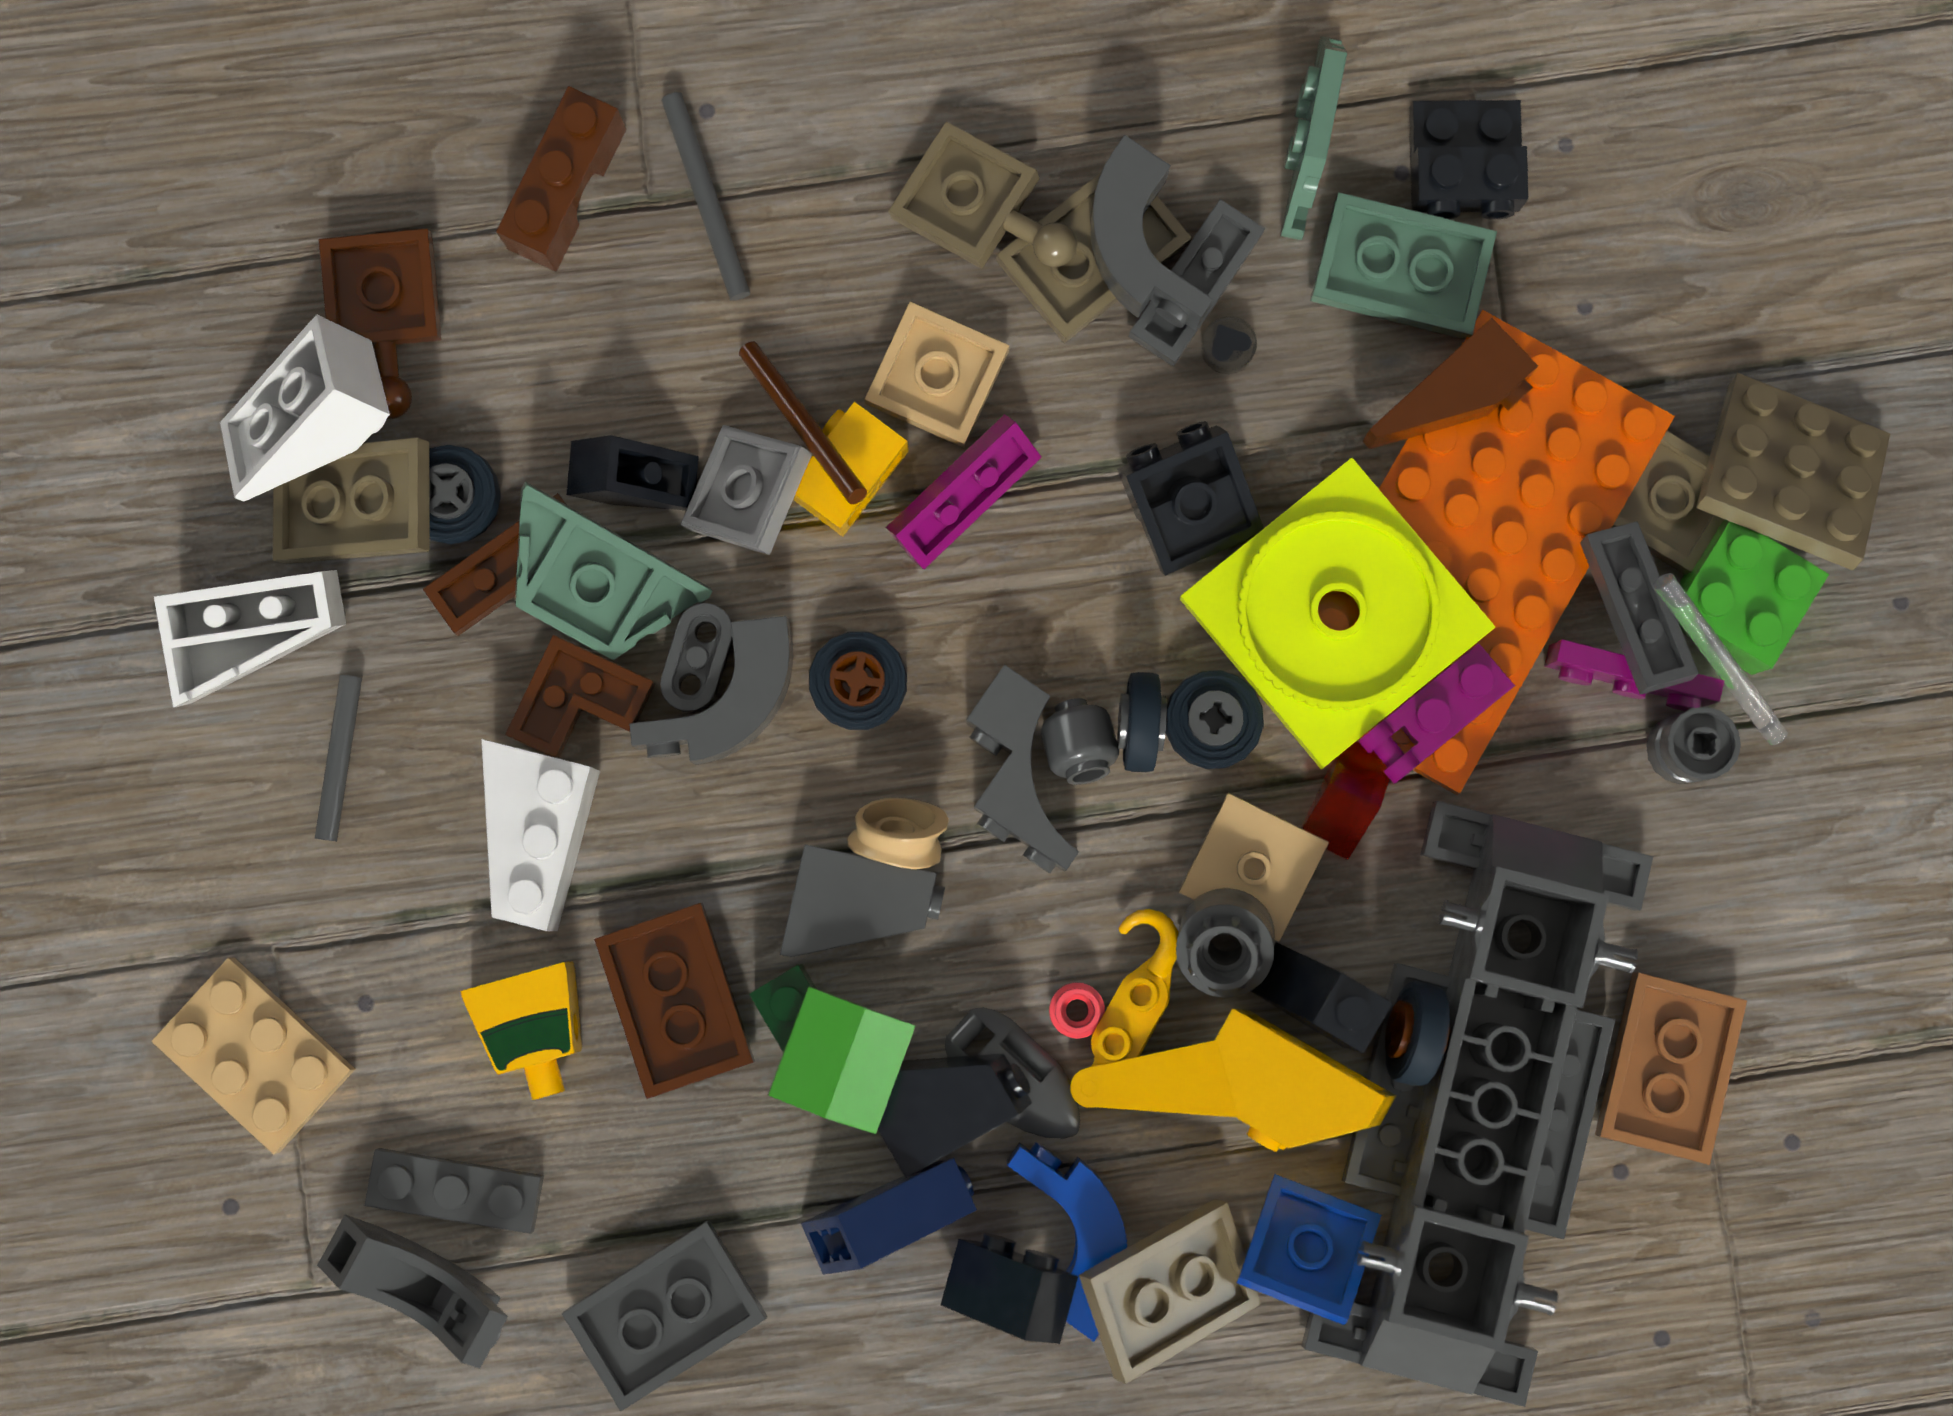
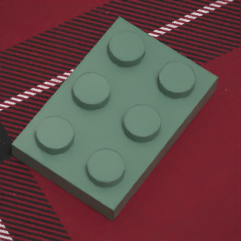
M1338 192L1334 201L1310 301L1466 339V337L1473 335L1497 231Z

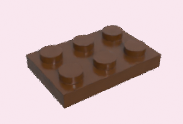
M698 903L594 939L646 1099L755 1062L703 903Z

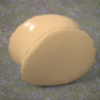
M884 798L872 801L858 810L855 816L856 829L847 838L848 847L858 855L884 864L914 870L929 868L940 862L942 848L938 837L947 830L949 818L941 808L919 800Z

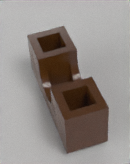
M570 86L567 87L496 230V233L509 251L557 272L580 225L577 220V209L583 191L594 173L604 177L627 130L618 108Z

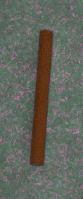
M754 341L744 344L739 351V356L849 504H857L862 501L867 495V489L760 346Z

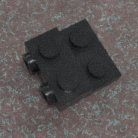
M1521 100L1413 101L1409 107L1411 208L1413 211L1427 212L1429 215L1446 219L1456 218L1460 216V212H1481L1483 218L1495 220L1512 217L1515 212H1519L1528 201L1527 146H1522Z
M1206 421L1194 423L1181 429L1176 433L1179 442L1159 450L1156 443L1147 444L1132 450L1126 455L1129 464L1117 468L1134 514L1142 523L1158 567L1165 576L1253 538L1264 529L1228 432L1217 425L1209 428Z

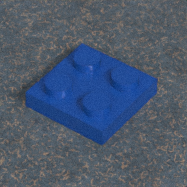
M1274 1174L1236 1283L1345 1325L1349 1319L1365 1266L1357 1265L1358 1253L1369 1256L1368 1253H1364L1359 1249L1361 1242L1365 1240L1373 1244L1382 1215Z

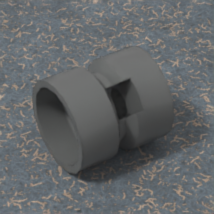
M1699 707L1675 713L1660 720L1651 730L1646 746L1648 760L1656 773L1667 781L1687 784L1714 779L1728 772L1738 759L1741 743L1739 731L1732 719L1720 710L1710 707Z

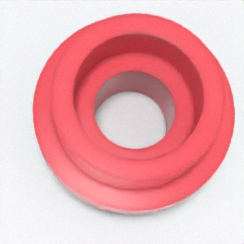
M1079 982L1069 983L1059 988L1053 995L1049 1006V1015L1054 1027L1061 1034L1075 1039L1092 1035L1105 1013L1104 1001L1098 991L1090 985ZM1075 999L1082 1000L1087 1005V1015L1080 1021L1069 1019L1066 1013L1067 1005Z

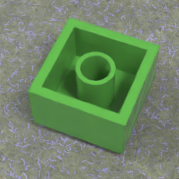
M1724 520L1693 571L1683 575L1669 600L1682 633L1750 675H1754L1774 667L1829 574L1768 536Z

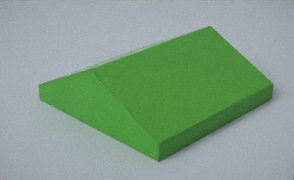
M808 986L768 1096L823 1118L876 1134L915 1025Z

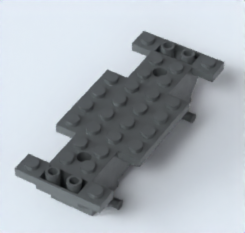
M1434 801L1420 855L1474 870L1465 906L1445 900L1441 911L1462 916V918L1446 914H1440L1439 916L1440 925L1444 924L1459 928L1448 976L1400 963H1394L1385 998L1393 1004L1378 1028L1366 1078L1397 1096L1381 1125L1353 1132L1342 1176L1343 1182L1395 1195L1384 1246L1363 1240L1359 1248L1364 1253L1381 1257L1379 1259L1358 1253L1357 1265L1378 1269L1370 1304L1354 1301L1349 1319L1345 1325L1309 1312L1302 1347L1308 1351L1358 1363L1361 1366L1525 1407L1538 1351L1533 1347L1505 1340L1509 1322L1518 1311L1519 1306L1552 1316L1556 1306L1534 1298L1537 1297L1557 1303L1558 1292L1525 1283L1523 1262L1529 1236L1524 1234V1232L1529 1230L1563 1240L1565 1238L1616 1020L1577 1010V1007L1583 1008L1589 980L1599 965L1626 971L1630 974L1634 971L1636 963L1614 958V955L1637 960V949H1629L1606 943L1603 921L1607 904L1641 911L1654 856L1603 844L1600 841L1515 819ZM1517 921L1525 923L1531 932L1530 945L1520 953L1516 952L1508 942V931ZM1413 981L1430 983L1442 988L1446 992L1449 1002L1450 1021L1446 1050L1436 1074L1428 1084L1422 1086H1412L1393 1080L1388 1075L1386 1066L1385 1034L1388 1019L1400 992L1406 984ZM1448 1252L1452 1255L1454 1261L1451 1274L1446 1279L1440 1281L1432 1280L1428 1271L1431 1259L1439 1253Z

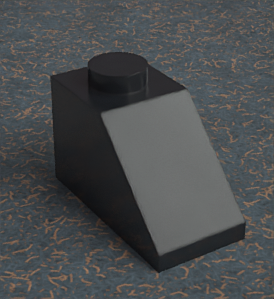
M613 435L571 441L566 495L610 505L687 510L696 489L699 456Z

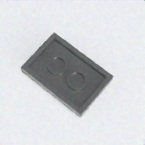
M709 1220L562 1313L620 1412L767 1318L766 1312Z

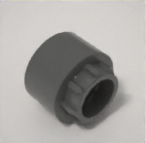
M1221 888L1200 895L1187 907L1180 923L1176 956L1181 972L1194 987L1212 996L1236 997L1252 991L1262 983L1272 966L1275 943L1273 920L1266 907L1257 898L1244 891ZM1228 933L1235 936L1241 945L1233 951L1226 952L1217 949L1212 944L1211 939L1218 934Z

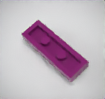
M1004 414L889 523L886 529L910 558L924 570L1042 457L1017 423Z
M1563 639L1549 645L1544 667L1560 670L1559 679L1587 686L1591 685L1592 680L1595 679L1613 684L1612 692L1635 699H1645L1646 693L1639 694L1624 655ZM1698 674L1691 681L1648 693L1666 697V706L1685 711L1720 702L1725 680Z

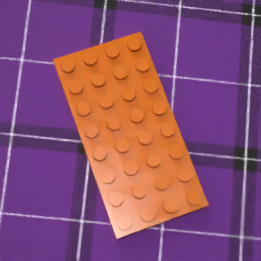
M1482 310L1476 319L1473 334L1493 318L1538 365L1536 370L1526 380L1533 388L1509 411L1500 404L1488 416L1408 438L1379 487V490L1495 625L1496 628L1474 646L1479 643L1515 685L1413 769V771L1455 795L1460 794L1589 568L1580 542L1587 534L1612 528L1675 417L1671 413L1485 310ZM1466 337L1463 343H1465L1470 337ZM1332 591L1326 593L1321 598L1318 605V614L1321 621L1327 627L1333 630H1346L1352 627L1358 620L1359 609L1357 603L1350 595L1340 591ZM1401 728L1390 736L1404 753L1415 746Z

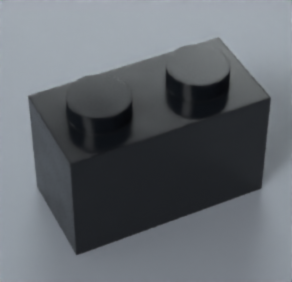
M984 1233L982 1242L958 1239L940 1305L1024 1341L1060 1344L1078 1276L1057 1268L1059 1258L1050 1254L1026 1249L1024 1255L1015 1252L1016 1242L1002 1236Z

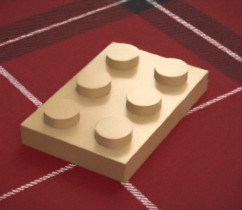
M235 957L227 958L151 1041L273 1155L283 1150L355 1070L347 1060Z

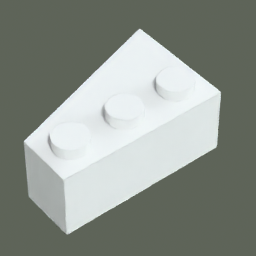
M481 739L492 918L544 931H558L600 771L590 766Z

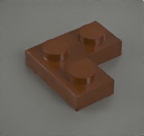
M553 635L505 735L559 759L582 710L630 732L629 724L638 722L656 683Z

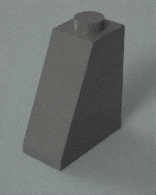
M804 845L780 955L796 957L925 929L928 918L939 919L945 887L935 885L937 873L900 868L865 857Z

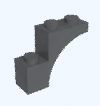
M1004 664L966 719V724L974 729L969 738L995 756H997L1001 749L1010 754L974 806V809L982 814L977 824L1003 842H1005L1010 834L1028 846L1023 856L1049 874L1055 866L1065 872L1079 851L1071 846L1048 820L1036 795L1031 770V748L1034 731L1040 715L1050 699V695Z

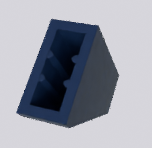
M954 1158L933 1162L906 1178L902 1176L802 1222L801 1225L822 1274L825 1275L862 1269L977 1209L971 1198L974 1190L968 1174L962 1167L957 1166Z

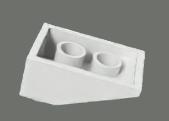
M316 314L222 419L220 425L234 498L244 502L356 451L371 434L378 432L383 427L390 413L371 340Z

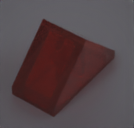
M1355 742L1332 761L1301 828L1327 840L1329 844L1326 850L1345 860L1350 858L1380 810L1389 783V777L1384 773L1387 766L1374 751L1368 753L1360 743Z

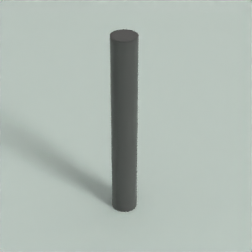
M340 675L314 839L336 842L338 839L362 678L349 675Z

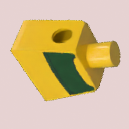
M573 961L562 962L460 991L467 1011L498 1075L524 1068L532 1100L565 1091L557 1058L582 1051L576 972Z

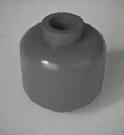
M1083 698L1069 699L1056 705L1055 713L1047 718L1042 725L1041 736L1048 764L1055 775L1066 778L1069 784L1081 785L1098 781L1110 773V766L1116 762L1119 756V749L1111 717L1105 708L1097 705H1088L1086 699Z

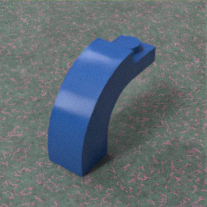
M1019 1142L1006 1160L1007 1166L1057 1201L1065 1209L1073 1222L1075 1248L1066 1272L1078 1276L1066 1322L1094 1342L1099 1333L1079 1275L1128 1248L1121 1215L1102 1180L1078 1156L1064 1175L1058 1170L1063 1161L1037 1142L1034 1143L1031 1149H1028Z

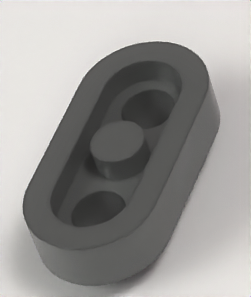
M696 604L682 614L662 673L661 690L664 698L670 705L682 712H699L713 702L717 695L733 643L732 621L723 609L714 604ZM704 624H713L717 629L714 640L708 643L699 641L697 637L698 629ZM688 676L698 677L701 683L699 691L694 695H685L681 690V683Z

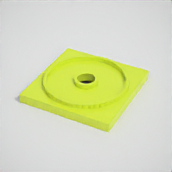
M1350 458L1180 596L1181 602L1320 769L1328 765L1496 628L1353 458ZM1340 591L1350 595L1355 600L1359 609V617L1352 627L1346 630H1333L1321 621L1318 614V605L1326 593Z

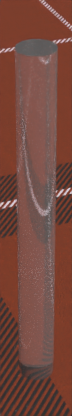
M1667 573L1659 577L1654 582L1653 588L1720 679L1725 680L1724 684L1768 744L1777 745L1783 742L1788 736V731L1674 575Z

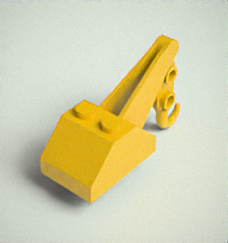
M1153 909L1137 910L1124 919L1119 926L1121 934H1127L1136 925L1149 924L1154 926L1159 932L1160 944L1151 958L1123 979L1098 1023L1091 1039L1094 1062L1089 1068L1078 1071L1070 1084L1071 1095L1079 1105L1087 1108L1097 1107L1236 1117L1250 1126L1246 1134L1247 1136L1275 1152L1279 1148L1285 1150L1286 1148L1298 1147L1381 1125L1397 1095L1248 1010L1232 1008L1216 1040L1140 1056L1169 1003L1172 969L1177 960L1176 944L1179 931L1168 916L1163 912Z

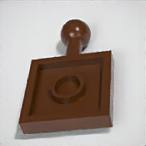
M427 228L319 239L325 318L372 341L390 413L387 419L399 418L409 410L412 403V393L408 384L399 378L396 345L442 340L432 233Z

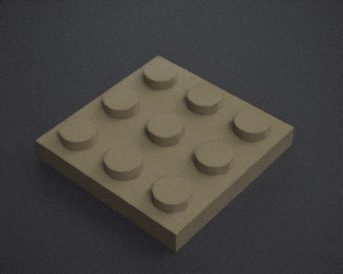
M1737 373L1728 385L1696 508L1853 571L1865 556L1891 433Z

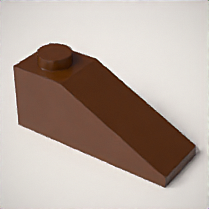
M1491 318L1372 426L1362 442L1369 449H1373L1488 416L1500 404L1509 411L1533 388L1526 380H1528L1538 365Z

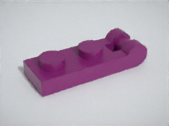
M1478 643L1363 736L1359 743L1368 753L1374 751L1387 766L1384 773L1395 784L1515 685ZM1400 728L1415 745L1406 753L1390 737Z

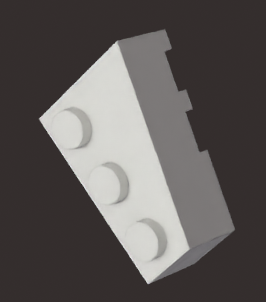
M337 570L154 597L173 708L191 704L346 625Z

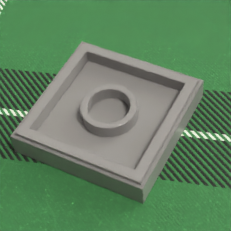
M723 425L680 525L693 532L770 555L812 453L796 444Z

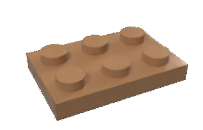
M1632 972L1595 1135L1710 1165L1747 1000L1639 972Z

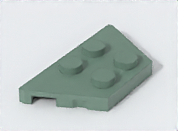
M1320 37L1315 65L1308 67L1304 85L1302 84L1300 87L1294 117L1302 119H1298L1294 136L1290 138L1284 169L1293 170V176L1281 231L1282 237L1302 240L1305 232L1309 208L1312 209L1327 159L1347 57V51L1344 45H1342V40Z
M525 482L521 488L515 606L609 659L614 660L633 648L638 640L648 634H654L671 623L672 618L698 601L699 603L704 602L713 592L709 586L531 484Z

